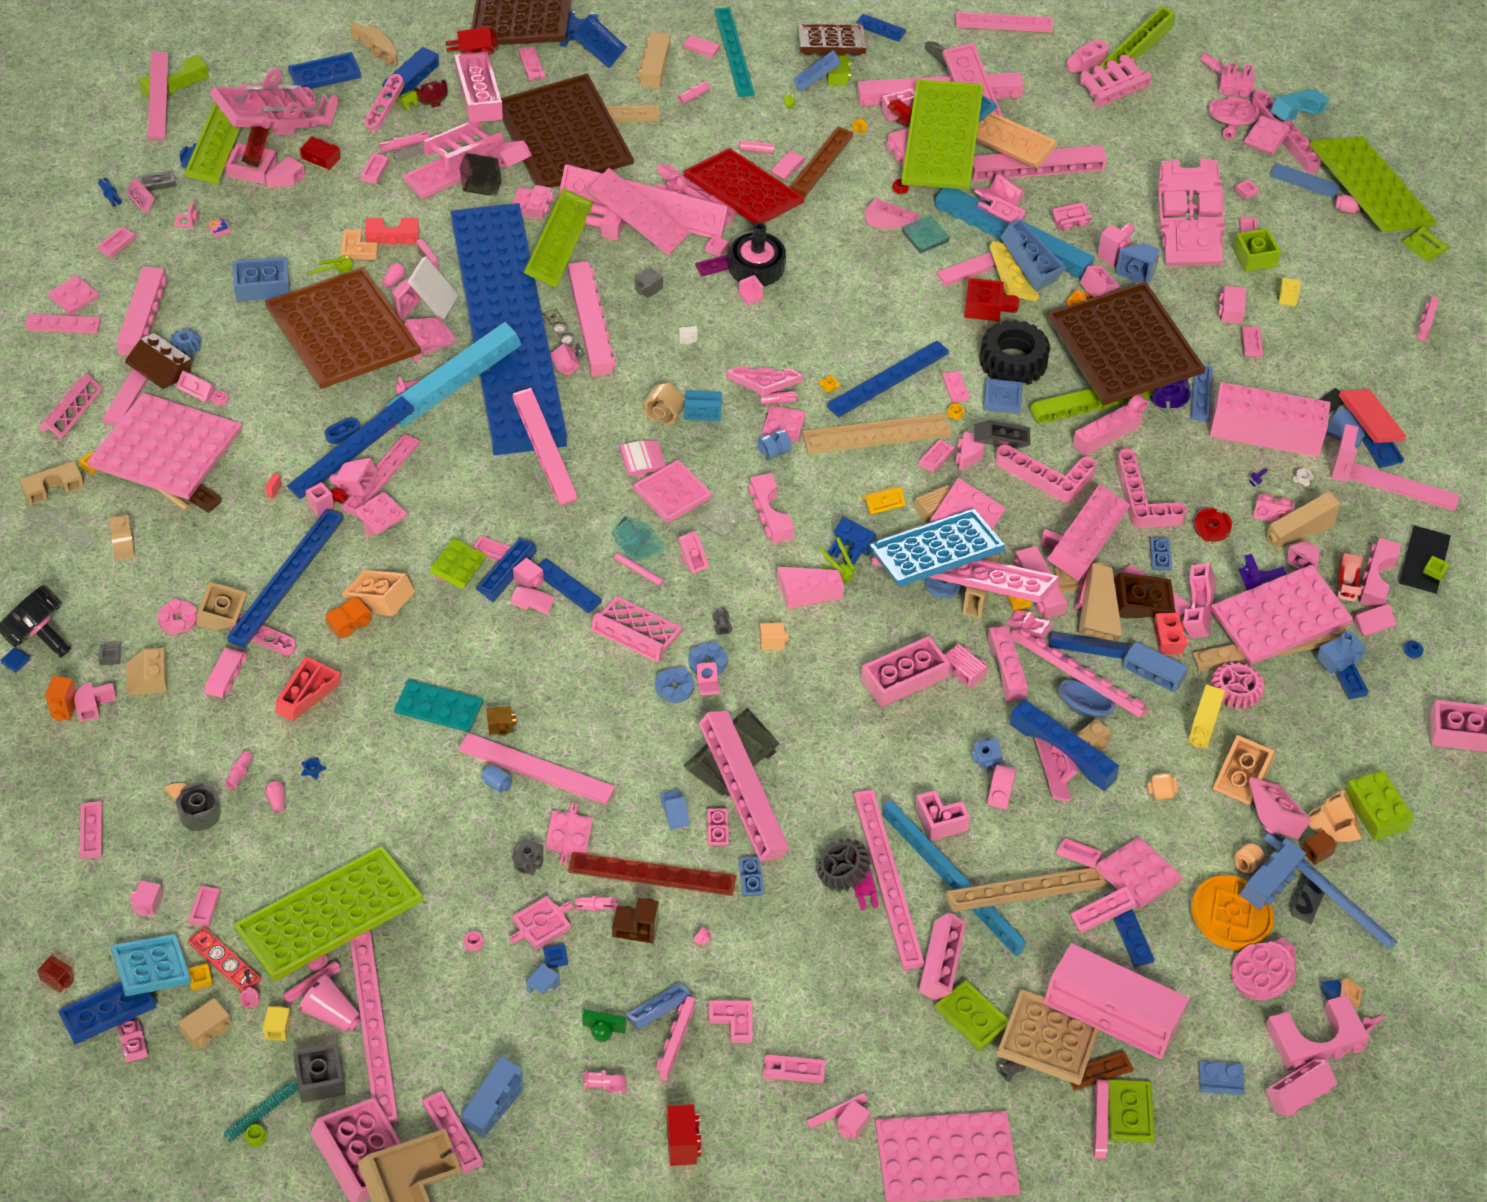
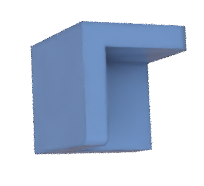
M544 964L526 981L527 992L529 993L535 989L544 994L549 988L555 990L560 985L559 974Z

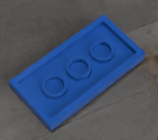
M352 52L288 66V72L293 84L309 87L310 89L361 78V72Z
M119 982L58 1010V1013L74 1045L157 1007L150 992L125 996L122 984Z

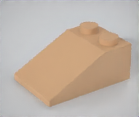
M364 570L342 593V596L348 600L358 597L370 611L378 615L394 616L409 601L415 590L406 574Z
M1237 735L1213 786V790L1250 806L1254 797L1249 779L1250 777L1265 780L1276 757L1275 750Z

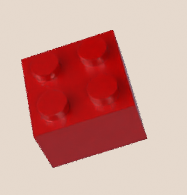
M694 1104L667 1106L670 1166L697 1165V1157H701L699 1112L695 1113Z

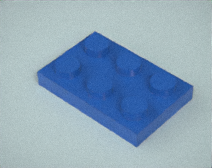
M591 14L572 35L608 68L614 64L627 48L624 43Z

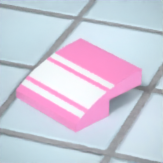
M637 441L626 443L619 447L628 475L643 476L647 472H657L666 466L658 441Z

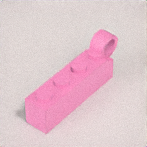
M1142 394L1135 395L1131 398L1128 405L1075 431L1073 446L1083 456H1086L1141 427L1143 418L1141 413L1147 409L1149 401Z

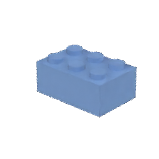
M287 257L233 261L236 301L272 299L290 292Z

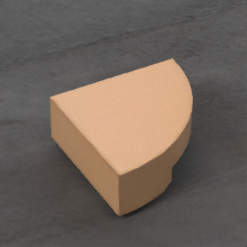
M174 783L164 788L176 802L177 796L180 795L181 790L187 784Z

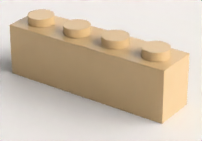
M651 31L650 38H647L646 48H644L643 52L644 59L641 60L642 70L638 71V80H641V86L660 88L670 49V33Z

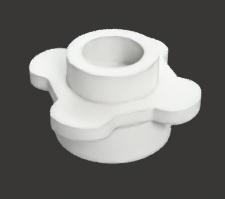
M1301 468L1296 471V476L1292 478V481L1308 487L1310 486V480H1313L1314 476L1308 469Z

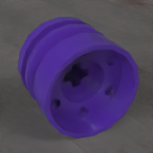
M1188 378L1152 390L1155 405L1160 408H1167L1166 402H1170V408H1179L1188 403L1191 398Z

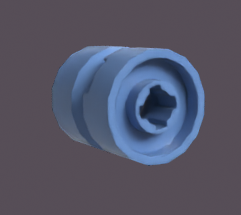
M783 429L773 432L771 436H763L757 442L761 454L768 452L769 456L764 457L766 460H771L777 457L778 454L783 455L792 450L791 440Z

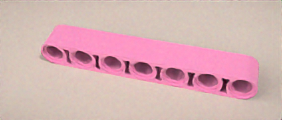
M1256 90L1251 104L1259 108V117L1264 116L1290 126L1291 130L1282 144L1306 172H1318L1321 159L1309 146L1310 142L1292 121L1285 122L1271 112L1274 100L1266 91Z
M528 388L513 393V400L552 493L555 499L559 501V507L577 501L576 491L532 389Z

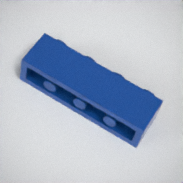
M422 47L405 61L401 67L394 71L393 74L401 75L405 84L399 96L412 91L439 66V54ZM388 78L384 80L382 85L383 87L386 84ZM392 93L386 94V96L392 97L393 95Z

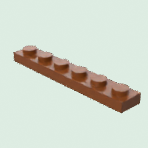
M838 126L794 181L791 188L806 197L852 139L853 132Z

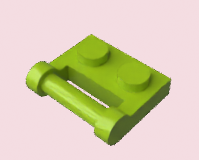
M1422 226L1417 232L1403 240V244L1426 262L1433 260L1450 248V245L1440 241L1425 226ZM1422 236H1424L1426 239H1428L1431 243H1433V244H1434L1435 246H1437L1438 248L1436 249L1433 245H1431V244H1430L1429 242H1427L1424 238H1422Z

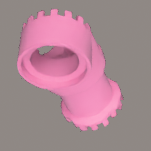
M584 1070V1078H586L584 1079L586 1081L584 1082V1090L588 1088H602V1090H607L609 1093L614 1091L625 1093L627 1090V1078L624 1075L622 1077L620 1074L618 1076L617 1074L606 1075V1070H602V1072H588Z

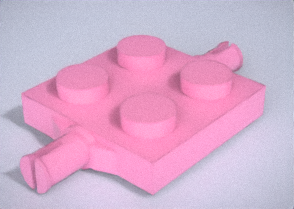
M574 803L570 804L569 813L552 811L545 849L560 853L559 864L561 865L564 858V865L568 864L569 855H586L593 818L578 815L579 805L577 803L574 810Z
M548 896L535 902L512 916V921L519 931L509 936L512 944H515L524 938L529 941L535 950L540 949L571 930V924L566 920L564 914L574 909L571 901H568L559 907Z

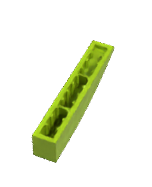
M1162 5L1099 66L1103 67L1104 70L1107 69L1106 65L1110 60L1119 64V59L1122 55H1127L1130 59L1133 58L1134 60L1141 56L1175 26V12Z

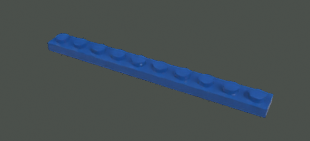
M328 509L323 512L227 636L229 643L246 648L342 523V514Z

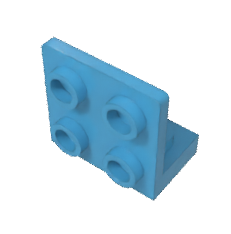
M686 390L684 420L721 421L722 392Z

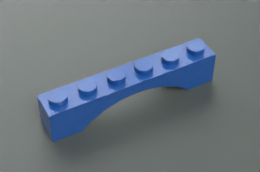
M1024 699L1012 710L1010 721L1012 727L1025 736L1042 739L1058 748L1080 768L1090 782L1104 792L1117 780L1119 765L1030 702Z

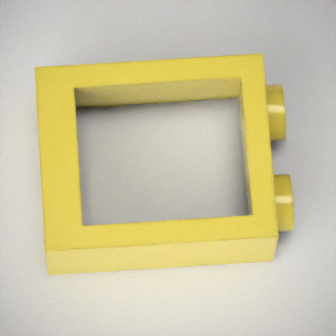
M1210 685L1205 686L1188 743H1191L1194 747L1208 748L1225 690Z

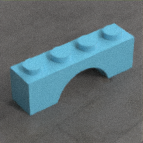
M1317 89L1306 90L1277 97L1273 102L1271 112L1287 122L1295 120L1299 110L1312 115L1324 112L1330 99Z

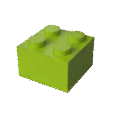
M1269 228L1236 233L1233 250L1245 272L1278 267L1281 250Z

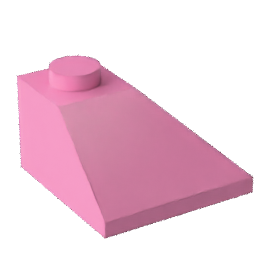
M409 278L402 281L391 293L394 310L402 322L420 301V296L408 283Z

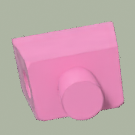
M371 458L346 462L338 473L331 474L330 481L332 485H337L338 488L343 489L347 495L365 496L376 478L378 470Z

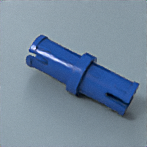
M103 178L104 183L100 179L98 185L103 190L104 197L108 198L112 207L117 206L115 201L118 205L122 204V200L117 195L115 187L110 184L109 180Z

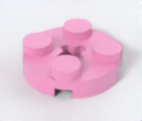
M174 598L160 609L157 615L158 623L161 629L168 634L186 633L192 630L197 623V610L191 603ZM181 615L182 619L174 620V616Z

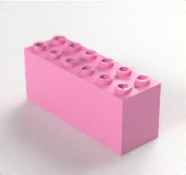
M1221 382L1213 412L1210 437L1319 457L1327 431L1331 402Z
M1071 943L1052 974L1043 1004L1074 1019L1081 1020L1093 1028L1097 1027L1100 1031L1162 1060L1181 1025L1190 998Z

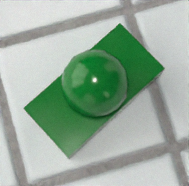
M586 1009L582 1015L583 1026L592 1028V1036L598 1042H606L611 1038L613 1032L621 1034L626 1032V1017Z

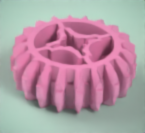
M1231 661L1229 665L1224 663L1222 667L1218 666L1216 672L1212 675L1210 683L1213 687L1225 690L1222 704L1226 702L1227 708L1234 705L1235 710L1241 706L1243 711L1247 706L1252 708L1254 704L1257 705L1263 696L1265 688L1260 672H1255L1254 667L1249 668L1247 663L1241 665L1240 661L1237 664ZM1227 679L1228 684L1224 685L1223 680ZM1249 685L1252 687L1251 691L1248 690Z

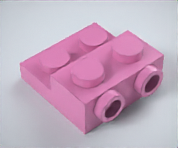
M535 185L534 189L518 187L512 204L520 203L522 216L543 220L545 214L548 215L549 203H553L554 193H552V188Z

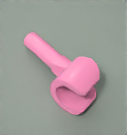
M1380 1015L1374 1019L1366 1017L1362 1020L1363 1026L1367 1029V1034L1375 1027L1376 1023L1384 1020L1385 1017Z

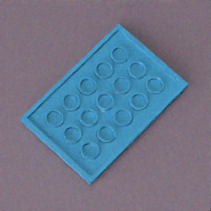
M975 509L869 543L871 552L898 587L906 586L918 580H924L927 577L941 574L947 570L959 568L965 564L977 562L983 558L1005 551V544Z

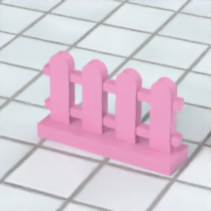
M1122 55L1119 59V64L1110 60L1107 62V69L1105 70L1101 66H1096L1093 70L1094 75L1087 71L1082 72L1080 84L1088 88L1091 97H1095L1093 105L1098 108L1149 86L1153 76L1150 72L1145 73L1143 70H1139L1134 64L1135 60L1133 58L1130 59L1129 56ZM1122 68H1124V69L1127 71V73L1129 74V76H1127V75L1123 72ZM1111 73V75L1116 79V81L1114 82L1108 74ZM1096 79L1100 81L1103 87H1100V85L1096 82Z

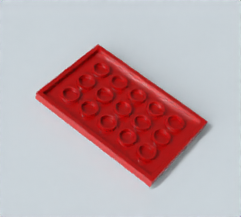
M731 148L684 170L683 176L734 209L753 224H765L804 203V196Z

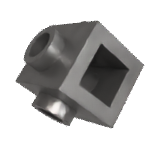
M524 838L520 847L515 848L512 855L514 869L522 874L527 873L533 876L536 870L541 868L544 861L543 845Z

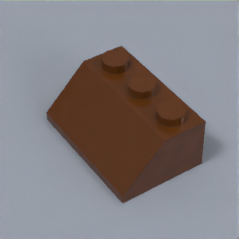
M155 333L141 338L125 360L127 365L162 389L177 383L182 370L191 372L192 359Z

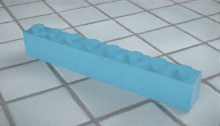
M506 322L502 323L390 401L386 406L388 407L402 396L414 407L415 411L399 423L404 428L521 346L517 333Z

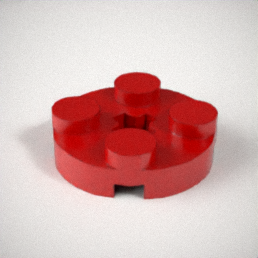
M1215 508L1201 510L1194 522L1195 532L1204 541H1222L1230 535L1232 528L1230 516L1225 512L1223 514L1217 512Z

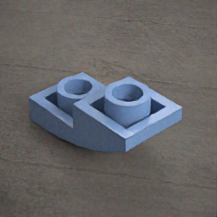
M1151 538L1152 570L1171 571L1170 538Z
M739 858L743 896L764 895L759 858Z

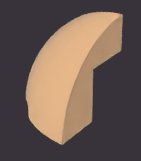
M1345 790L1328 798L1321 807L1313 809L1308 814L1311 818L1308 825L1316 833L1324 830L1337 842H1351L1362 839L1357 815Z

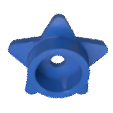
M318 757L308 759L306 762L302 761L301 764L304 770L301 776L310 775L314 779H318L319 772L326 770L327 767L320 765Z

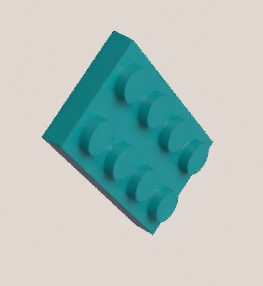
M408 679L394 708V713L470 733L483 704V698Z

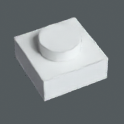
M697 326L680 327L679 344L685 343L689 345L697 342Z

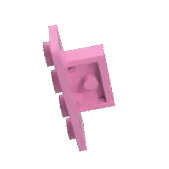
M1035 738L1053 798L1069 802L1071 796L1067 782L1078 772L1076 764L1055 746L1042 739Z

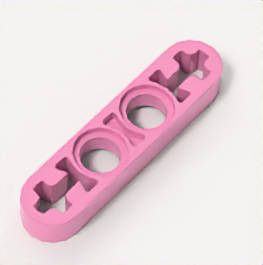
M393 74L388 78L364 122L368 130L376 131L382 126L405 84L401 75ZM388 93L393 94L389 99L384 98ZM379 107H385L384 111L376 112Z
M239 615L237 623L243 617L242 615ZM262 625L259 632L251 640L283 655L293 654L296 650V643L292 637ZM235 626L229 627V630L232 631ZM269 636H273L276 638L272 642L265 641V639Z
M1101 1079L1096 1080L1095 1108L1097 1109L1094 1126L1096 1128V1135L1094 1136L1095 1159H1106L1109 1082L1108 1080Z

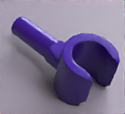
M1264 468L1257 474L1255 472L1251 474V478L1258 485L1262 482L1261 476L1268 471L1267 468ZM1249 479V482L1255 487L1256 485Z

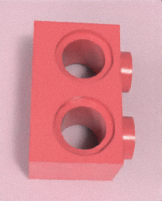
M1157 613L1153 625L1159 653L1164 655L1183 654L1184 647H1187V637L1183 635L1184 625L1183 620H1180L1179 613Z

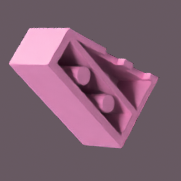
M778 567L777 582L787 609L843 598L844 583L839 570Z

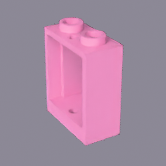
M237 143L235 148L232 149L225 165L227 177L266 184V174L278 162L276 150ZM240 156L263 161L259 169L236 165Z

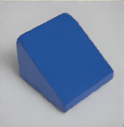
M1329 980L1322 982L1320 989L1325 997L1330 1000L1340 997L1342 985L1339 980Z

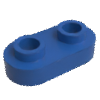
M346 418L329 426L325 430L326 441L331 444H338L346 440L360 429V423L355 418Z

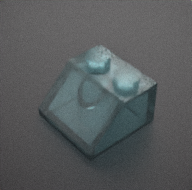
M624 516L611 532L615 542L624 549V554L630 560L641 561L667 549L651 526L640 520Z

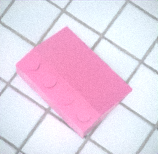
M375 1097L317 1118L310 1132L350 1202H366L371 1200L357 1162L369 1154L401 1144Z

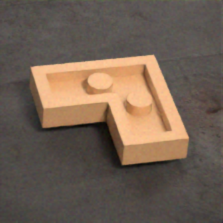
M344 230L341 257L348 256L350 259L377 260L378 243L361 242L362 230Z

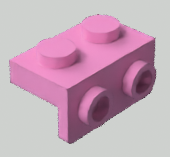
M1084 202L1051 210L1057 230L1062 228L1063 231L1070 230L1076 225L1084 227L1093 218L1092 214L1088 215Z
M1268 493L1258 494L1253 517L1275 522L1293 512L1295 502L1285 497L1281 499L1275 498Z

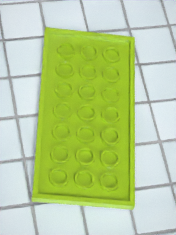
M917 79L902 174V185L970 190L984 84Z
M1359 136L1311 141L1309 146L1382 232L1420 229L1422 226L1430 228L1436 225L1437 221L1432 217V214L1426 210L1423 204L1414 196L1413 192L1406 187L1394 170L1387 165L1386 161L1367 142L1366 138Z
M380 846L233 925L235 931L272 981L275 982L424 900L419 890L387 851Z

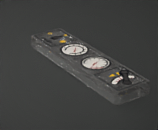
M555 308L543 312V321L558 345L561 346L564 343L573 349L578 361L587 359L586 352L559 310Z

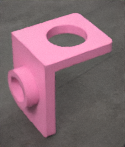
M191 201L188 215L177 214L174 223L175 227L194 228L195 221H198L199 218L195 201ZM181 218H188L189 222L187 224H180L179 220Z
M715 662L697 664V683L700 695L720 693L717 682V664ZM704 668L712 669L713 673L710 677H703L701 675Z

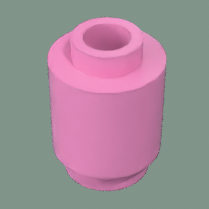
M1343 194L1342 196H1337L1335 209L1352 214L1360 211L1361 206L1353 196Z

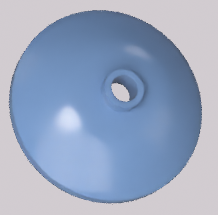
M1065 680L1061 682L1058 688L1063 701L1080 716L1101 718L1113 714L1115 710V703L1081 681Z

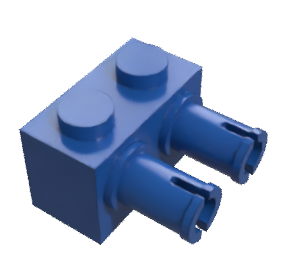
M844 516L833 531L835 539L839 537L844 547L845 545L851 547L848 556L854 566L861 554L870 555L869 543L878 541L876 533ZM837 540L834 541L827 551L829 555H834L835 558H838L841 553Z

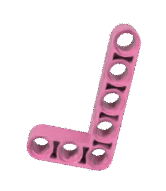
M1000 445L997 448L995 459L996 465L1058 500L1067 503L1073 501L1094 476L1096 462L1093 458L1083 457L1064 476L1009 445Z
M1127 448L1120 450L1117 469L1125 501L1131 504L1128 509L1131 524L1136 528L1182 525L1187 512L1186 506L1179 502L1148 504L1134 451Z

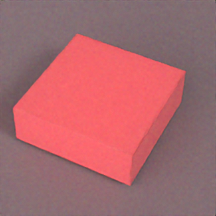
M274 473L266 484L267 498L274 499L282 487L280 475Z

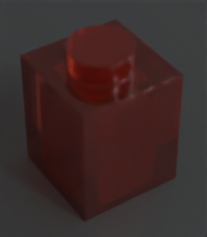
M52 955L37 970L40 981L59 993L64 988H69L74 980L72 968Z

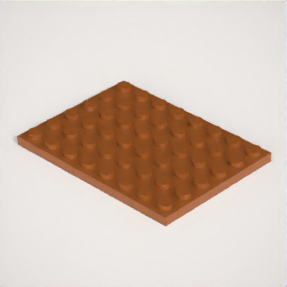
M364 267L265 301L267 310L320 389L421 353L420 346Z

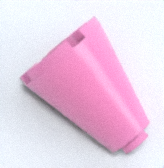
M323 975L317 980L320 984L315 987L312 986L299 1005V1011L345 1032L349 1030L354 1031L361 1022L359 1020L360 1014L327 975Z

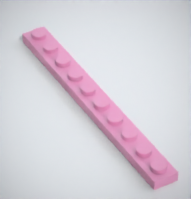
M874 790L855 792L853 794L854 802L902 969L909 970L923 967V957Z
M369 930L350 941L371 1096L372 1098L375 1097L389 1123L394 1124L398 1123L373 945Z

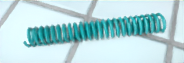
M292 1081L284 1085V1088L275 1092L270 1098H267V1101L264 1100V1103L250 1111V1114L247 1113V1116L233 1124V1127L224 1131L225 1137L227 1138L228 1134L234 1141V1137L237 1138V1135L243 1134L238 1125L245 1132L246 1130L241 1123L246 1129L248 1126L244 1121L249 1126L251 1124L248 1120L254 1125L251 1118L257 1123L254 1116L260 1121V1118L265 1117L263 1110L268 1114L266 1108L271 1112L269 1106L274 1110V1107L277 1108V1105H280L277 1099L281 1104L282 1100L280 1097L285 1101L280 1092L288 1099V1096L291 1097V1095L296 1093V1089L291 1083L297 1088V1091H299L298 1086Z

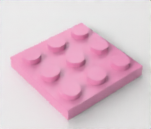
M679 460L633 484V490L667 524L712 499V493Z
M958 478L929 523L975 509L990 528L993 529L1006 508Z
M1140 837L1097 863L1095 867L1117 890L1127 886L1137 904L1136 908L1139 910L1172 889L1183 879L1171 865Z

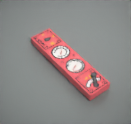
M205 927L187 940L189 945L241 992L245 991L247 987L253 988L261 982V978Z

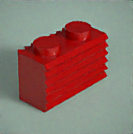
M313 136L300 148L301 159L327 170H330L341 159L339 147Z

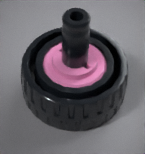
M763 223L754 224L753 231L737 236L729 246V273L738 282L755 275L765 287L774 284L783 276L786 265V249L777 237L766 233L767 227Z
M41 585L0 622V634L13 647L19 646L30 636L34 637L37 635L54 653L59 655V658H62L71 650V646H68L66 641L48 624L52 620L51 617L62 606V601L46 585Z

